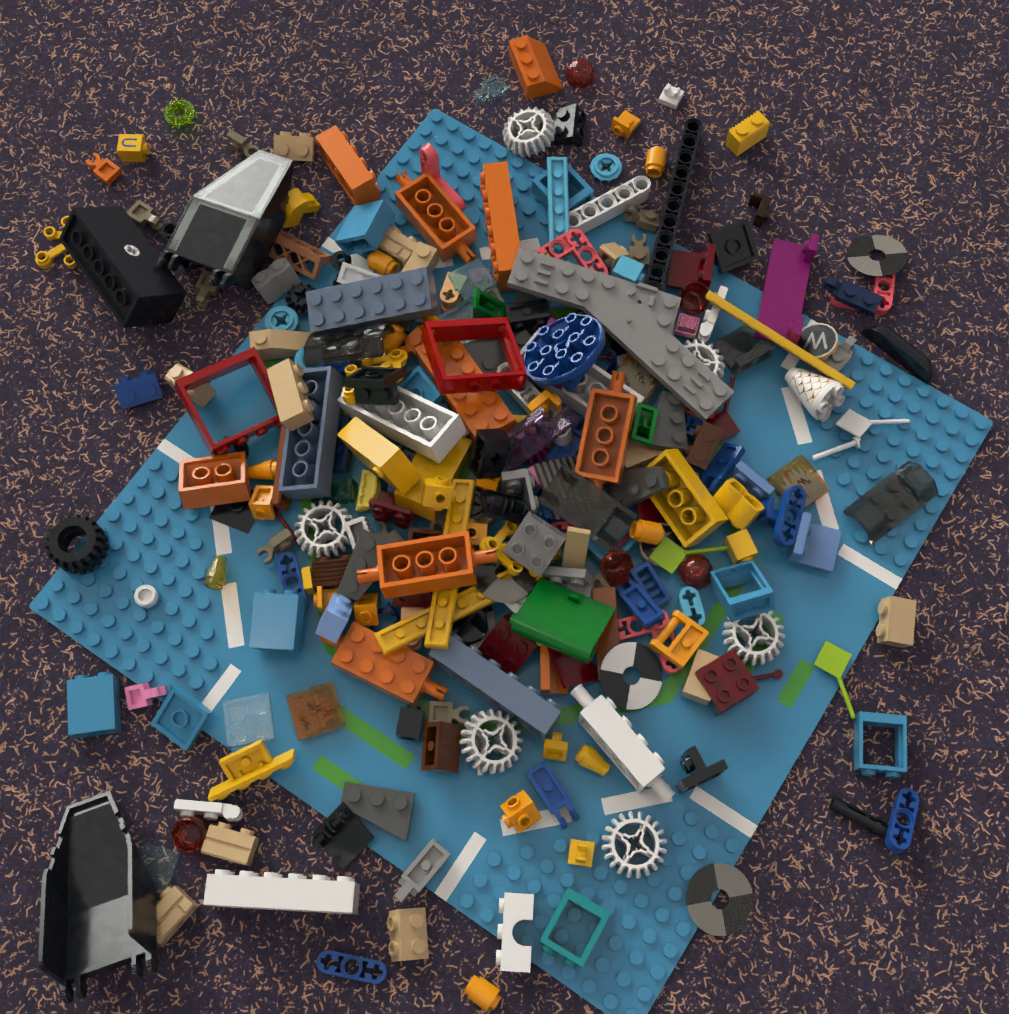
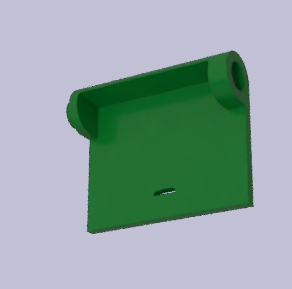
M540 578L517 614H512L509 626H511V632L589 664L595 653L598 640L615 613L616 608Z

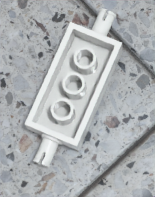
M582 684L575 687L570 694L584 708L578 717L580 725L638 793L646 787H651L662 799L663 803L667 802L675 792L661 778L662 772L665 770L663 759L656 752L652 753L647 748L648 742L641 734L636 735L631 729V722L624 715L621 717L615 711L617 707L609 697L605 699L601 694L598 698L594 699Z

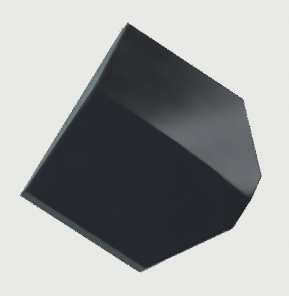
M479 609L454 622L451 633L453 632L463 639L462 643L466 646L481 641L489 630L487 612Z

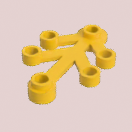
M64 216L61 219L63 227H65L69 216ZM52 226L46 227L43 231L48 240H59L62 231H56ZM61 243L48 252H38L35 262L40 268L48 269L53 265V258L67 250ZM70 254L64 257L63 261L67 268L73 269L77 267V263Z
M394 349L388 355L373 357L371 353H364L360 356V360L364 367L402 368L407 364L408 354L404 350ZM354 364L346 366L344 369L346 377L361 368H357ZM344 386L342 391L344 402L347 404L356 403L354 388H345Z
M506 521L502 526V530L495 537H484L479 547L480 550L495 547L497 560L508 569L511 575L517 576L523 570V565L515 560L511 561L503 553V549L507 544L502 543L507 536H512L515 533L517 524ZM559 548L550 564L556 563L561 557V548ZM527 569L531 576L539 577L538 575Z

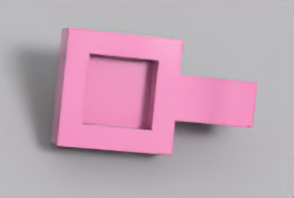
M148 682L124 688L128 710L153 705L152 698L167 695L166 685L149 688Z

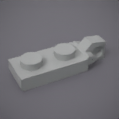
M850 335L843 344L839 342L837 351L822 362L840 372L850 361L854 353L851 349L857 339ZM815 368L811 371V372H814V373H816V374H819V375H822V376L827 377L826 375L822 374L821 372H819V371L816 370Z
M432 839L401 875L402 878L398 883L402 887L394 897L400 903H403L410 894L415 897L423 890L451 854Z

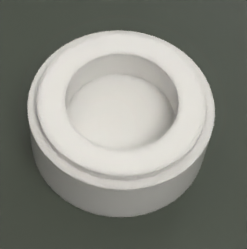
M142 585L134 593L135 602L142 608L153 607L159 598L157 590L151 585Z

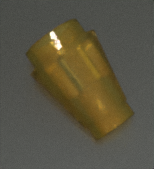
M216 555L205 575L204 581L207 588L222 590L223 586L226 585L227 558Z

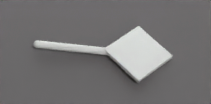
M849 409L836 425L860 438L872 424L910 423V420H869Z

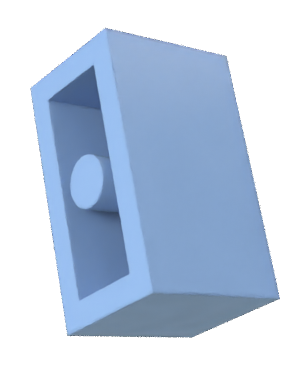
M333 593L321 616L315 634L336 643L349 620L354 602L347 596Z

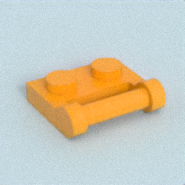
M675 610L671 614L670 621L656 639L650 641L648 646L654 652L660 653L677 667L683 669L709 635V632L679 610ZM678 624L685 626L669 647L663 644Z

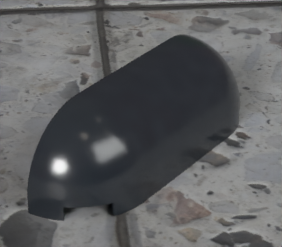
M883 324L871 325L862 331L861 334L915 377L926 384L930 383L933 377L931 360L899 333Z

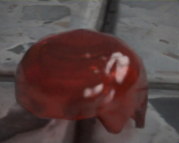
M583 58L575 59L568 65L566 79L571 86L585 88L592 84L595 71L593 65L588 60Z
M691 281L685 285L678 297H681L679 305L681 311L688 315H699L705 311L709 303L705 297L709 291L708 287L699 281Z
M612 549L601 559V575L612 586H621L630 580L629 572L631 569H634L630 554L623 549Z
M692 554L686 556L680 563L678 574L685 585L700 590L708 587L711 583L710 571H713V567L710 561L703 555Z
M185 816L177 820L171 830L173 844L179 851L185 853L200 850L207 834L206 824L202 819L195 816Z

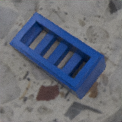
M649 560L627 572L628 576L635 583H638L651 599L661 593L662 597L654 601L658 607L672 599ZM645 571L646 574L639 578L637 574ZM650 578L651 582L644 586L642 582ZM655 585L657 589L648 593L647 590Z

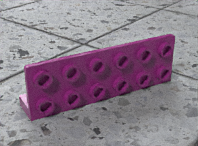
M811 233L808 241H804L803 245L777 238L773 240L757 317L759 322L796 345L802 334L804 317H801L810 266L816 254L820 236ZM754 332V339L773 343L758 332Z

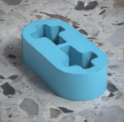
M686 586L682 588L678 595L680 610L689 618H691V611L693 610L695 617H700L697 624L702 627L705 622V613L699 593L695 588ZM686 593L689 596H694L691 600L692 606L689 605L687 599H683Z

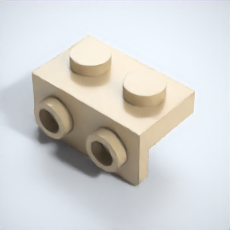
M280 131V135H274L273 154L293 161L314 162V143H316V138L311 137V133H299V136H292V132Z
M425 907L389 911L387 927L390 931L388 950L391 961L429 959Z

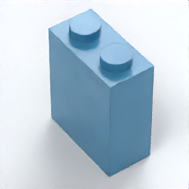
M384 199L353 206L335 242L346 255L377 250L395 213Z
M263 589L262 593H254L249 648L301 652L305 597L298 595V591L284 590V594H276V590Z
M100 672L94 677L78 675L74 677L75 679L67 680L69 736L78 739L121 732L120 685L117 676L112 674V672Z

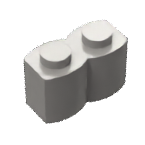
M282 257L275 260L268 269L258 272L251 282L266 303L271 304L277 301L284 292L290 290L293 285H298L301 280L286 258Z

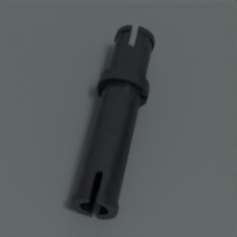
M837 796L833 797L829 810L859 824L873 835L877 834L883 838L886 837L888 824L882 821L881 817H874ZM899 832L894 839L898 841L901 833Z

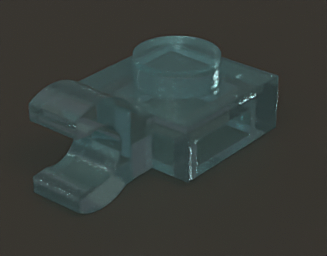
M495 74L481 82V89L474 92V95L477 97L474 99V102L479 106L488 97L494 100L508 92V85Z

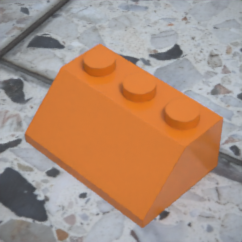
M529 36L509 40V57L526 100L563 91L562 84L545 43Z
M245 451L180 460L178 493L184 509L249 501L251 499V484Z

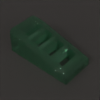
M352 478L332 481V497H324L321 501L326 505L330 500L333 506L337 503L340 505L357 503L358 483ZM338 489L341 491L340 496H338ZM312 498V503L316 507L319 506L320 498Z

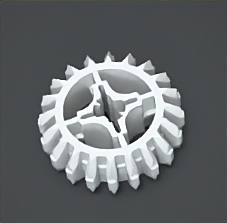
M528 106L527 110L523 111L521 109L519 113L514 112V117H508V122L504 123L502 131L505 145L515 156L519 154L522 158L525 155L530 158L532 154L538 156L539 151L545 152V147H550L556 134L555 123L548 112L546 113L544 109L539 110L537 107L531 110Z
M687 339L684 346L719 378H723L725 363H723V356L719 355V349L713 350V343L708 346L705 345V339L701 343H698L697 339L690 343Z
M320 500L317 507L314 503H311V510L304 508L305 515L298 514V519L301 522H295V527L298 530L294 534L296 537H299L296 541L298 545H302V551H308L311 557L315 554L317 558L322 557L323 554L330 557V553H334L338 557L339 549L343 552L346 551L344 544L351 545L344 523L353 520L350 514L347 515L348 511L346 508L341 509L339 503L333 506L332 501L329 500L324 505L323 501ZM336 518L342 523L341 533H338L334 528ZM309 526L315 531L313 542L308 538ZM327 540H333L330 543L324 544Z
M773 610L767 614L764 612L733 622L727 617L729 622H725L723 625L727 630L722 632V636L727 637L723 644L731 645L727 652L734 649L737 655L743 658V664H746L749 659L751 666H755L757 660L760 665L765 664V659L771 662L774 659L773 655H779L780 651L778 648L784 646V643L780 641L785 638V634L780 633L784 627L783 625H776L780 620L779 617L774 619L771 617ZM746 619L755 620L750 626L738 625L739 622ZM762 623L768 628L770 636L762 629ZM756 627L755 633L757 637L751 643L752 637H750V633ZM736 633L745 641V647L739 643ZM757 644L769 645L763 651H752L753 647Z
M493 709L487 710V713L482 710L478 712V716L472 715L470 717L471 722L467 721L464 724L468 730H462L460 733L466 737V739L459 741L461 745H466V748L461 750L462 754L467 752L469 754L465 759L466 762L474 760L472 768L476 769L480 766L481 773H485L488 769L490 774H494L496 769L501 773L505 771V767H512L511 761L518 760V756L515 753L522 751V748L517 746V744L523 742V739L517 738L521 730H514L513 728L517 722L509 723L510 715L507 714L502 718V711L500 710L495 715ZM483 723L497 725L491 732L479 728ZM503 732L506 735L507 744L502 739ZM494 736L493 742H495V744L489 747L488 742L490 740H488V738ZM475 738L480 742L479 751L475 744ZM491 751L503 755L499 760L485 758Z
M629 811L628 819H625V816L621 813L618 815L620 823L614 818L611 820V824L615 827L614 829L610 826L605 828V831L610 836H602V840L609 842V844L602 845L601 849L610 851V853L604 856V859L613 858L614 861L610 863L609 867L613 868L618 864L620 867L617 870V874L619 875L623 872V869H626L627 878L631 877L632 871H635L637 879L640 878V870H643L645 876L650 875L648 866L656 871L658 867L654 861L658 863H663L664 861L662 857L658 856V853L665 854L667 852L665 848H660V845L666 844L667 840L658 838V836L664 833V830L661 829L656 832L654 828L659 823L655 821L650 825L648 823L651 820L650 815H647L645 820H641L642 812L640 811L637 813L636 818H633V812ZM627 825L640 826L634 835L619 832L622 827ZM645 831L650 834L653 840V851L643 842ZM640 834L637 842L640 849L637 850L636 848L628 855L631 847L628 840L631 839L633 841ZM615 838L625 847L622 859L615 850ZM634 854H641L650 858L647 862L640 865L628 864Z

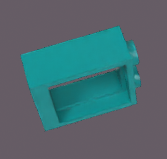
M568 887L539 940L543 944L541 949L552 956L556 952L564 956L562 962L576 969L577 965L583 968L611 912ZM568 901L600 919L580 958L548 939Z

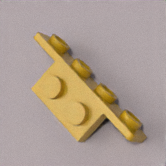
M260 739L221 758L219 764L228 780L212 787L208 800L210 802L216 799L218 801L223 800L237 789L244 790L252 782L268 778L272 772L289 768L295 761L296 752L294 748L273 758L263 740Z

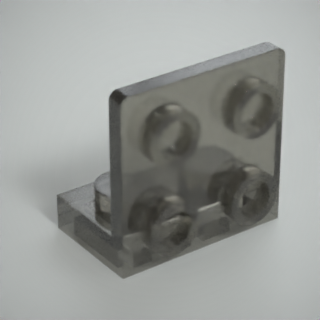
M743 325L713 342V347L719 349V355L723 356V361L735 377L769 359L775 348L771 340L763 343L760 340L754 339V332L747 325Z

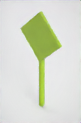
M665 536L649 556V559L672 575L686 555L727 550L728 546L684 550Z
M825 641L813 665L837 678L852 719H855L854 710L841 678L852 654Z

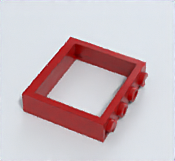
M507 317L424 322L421 337L440 395L524 388L527 379L525 364ZM499 338L511 372L446 376L436 342Z
M255 347L175 380L174 388L210 455L215 453L221 455L235 444L241 446L247 443L250 437L255 435L260 437L268 433V429L272 427H281L278 414L253 427L214 443L187 393L191 389L251 364L278 413L266 367Z

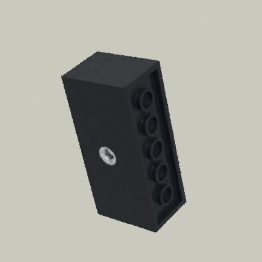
M123 207L73 208L59 240L122 327L136 328L137 326L172 322L187 292L167 266L162 268L158 265L159 255Z

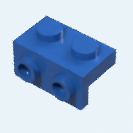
M146 370L138 373L139 377L131 379L130 376L117 379L118 384L113 386L122 410L164 397L157 372L152 373L151 370Z

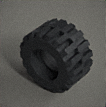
M73 514V517L65 515L64 520L58 519L55 521L57 523L55 526L51 525L49 528L51 533L46 534L45 537L48 542H45V548L48 550L46 552L51 560L64 571H69L75 575L77 572L81 575L86 574V570L94 571V566H100L102 564L100 560L102 558L106 559L107 554L105 550H109V545L106 543L109 541L108 537L92 518L90 519L84 514L82 516ZM82 535L87 536L86 544L80 551L68 553V546L74 538Z

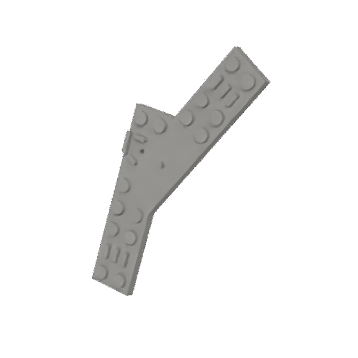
M519 247L507 287L583 310L587 315L597 319L605 332L703 422L733 395L734 391L671 334L681 297L659 291L654 286L641 282L638 284Z

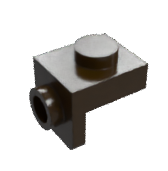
M756 192L751 193L748 205L758 208L753 225L761 227L762 222H767L771 210L768 207L771 197Z

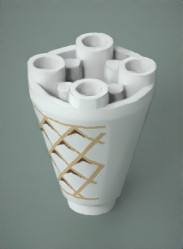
M792 367L785 375L787 385L816 420L825 422L829 418L831 411L836 406L842 405L845 400L843 395L844 386L838 381L797 367Z

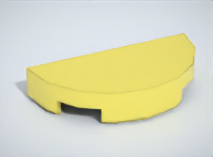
M362 469L355 509L359 513L370 509L369 499L378 500L381 492L379 477L369 470Z

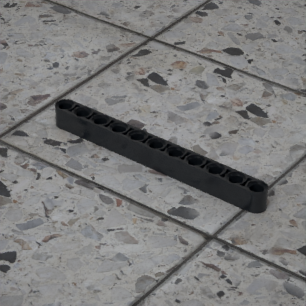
M696 118L686 120L645 281V284L657 287L659 291H663L702 130V123Z

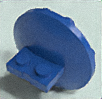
M570 313L548 326L541 327L538 330V334L525 347L526 352L523 362L527 375L537 384L556 385L561 383L566 391L573 392L603 349L605 343L603 327L594 317L583 314L577 315L576 313Z

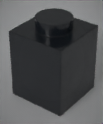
M407 705V708L401 707L396 730L398 739L421 742L425 712L421 710L420 706Z

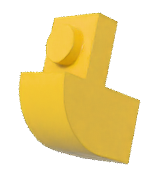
M298 188L288 191L289 200L285 208L286 220L282 227L298 226L304 213L317 212L321 205L310 193H302Z

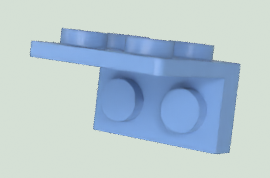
M741 460L727 478V480L731 478L736 479L759 502L771 497L775 490L773 486Z
M803 512L795 543L791 545L788 561L832 572L842 532L810 522L812 514Z

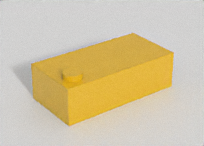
M356 416L337 434L362 464L402 495L422 477L400 448Z
M461 437L440 463L417 452L411 463L422 477L404 495L395 490V505L412 510L414 514L435 522L440 511L422 506L421 496L424 477L435 478L436 476H442L451 481L452 479H458L472 454L473 440Z
M678 449L664 450L646 466L665 467L670 488L650 497V499L685 548L698 545L728 520L725 513Z

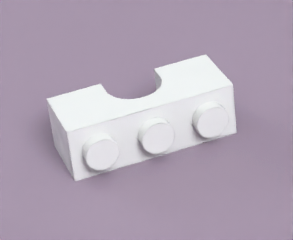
M504 892V898H499V913H503V924H498L497 939H502L501 950H496V965H500V971L530 973L532 946L519 945L514 940L512 931L519 921H533L534 894Z

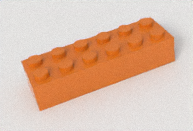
M507 161L483 164V172L479 173L494 285L498 284L499 292L513 291L516 289L507 287V282L520 247L508 163Z
M460 341L436 342L446 376L483 374ZM423 343L414 348L419 365L425 369L436 384ZM496 391L444 394L443 400L445 403H448V407L452 412L460 414L469 431L467 435L473 440V444L477 429L501 428L508 437L518 433L515 417Z

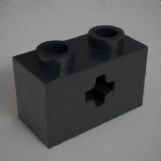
M501 428L477 429L468 466L477 479L501 478V472H503L506 464L505 460L511 441Z

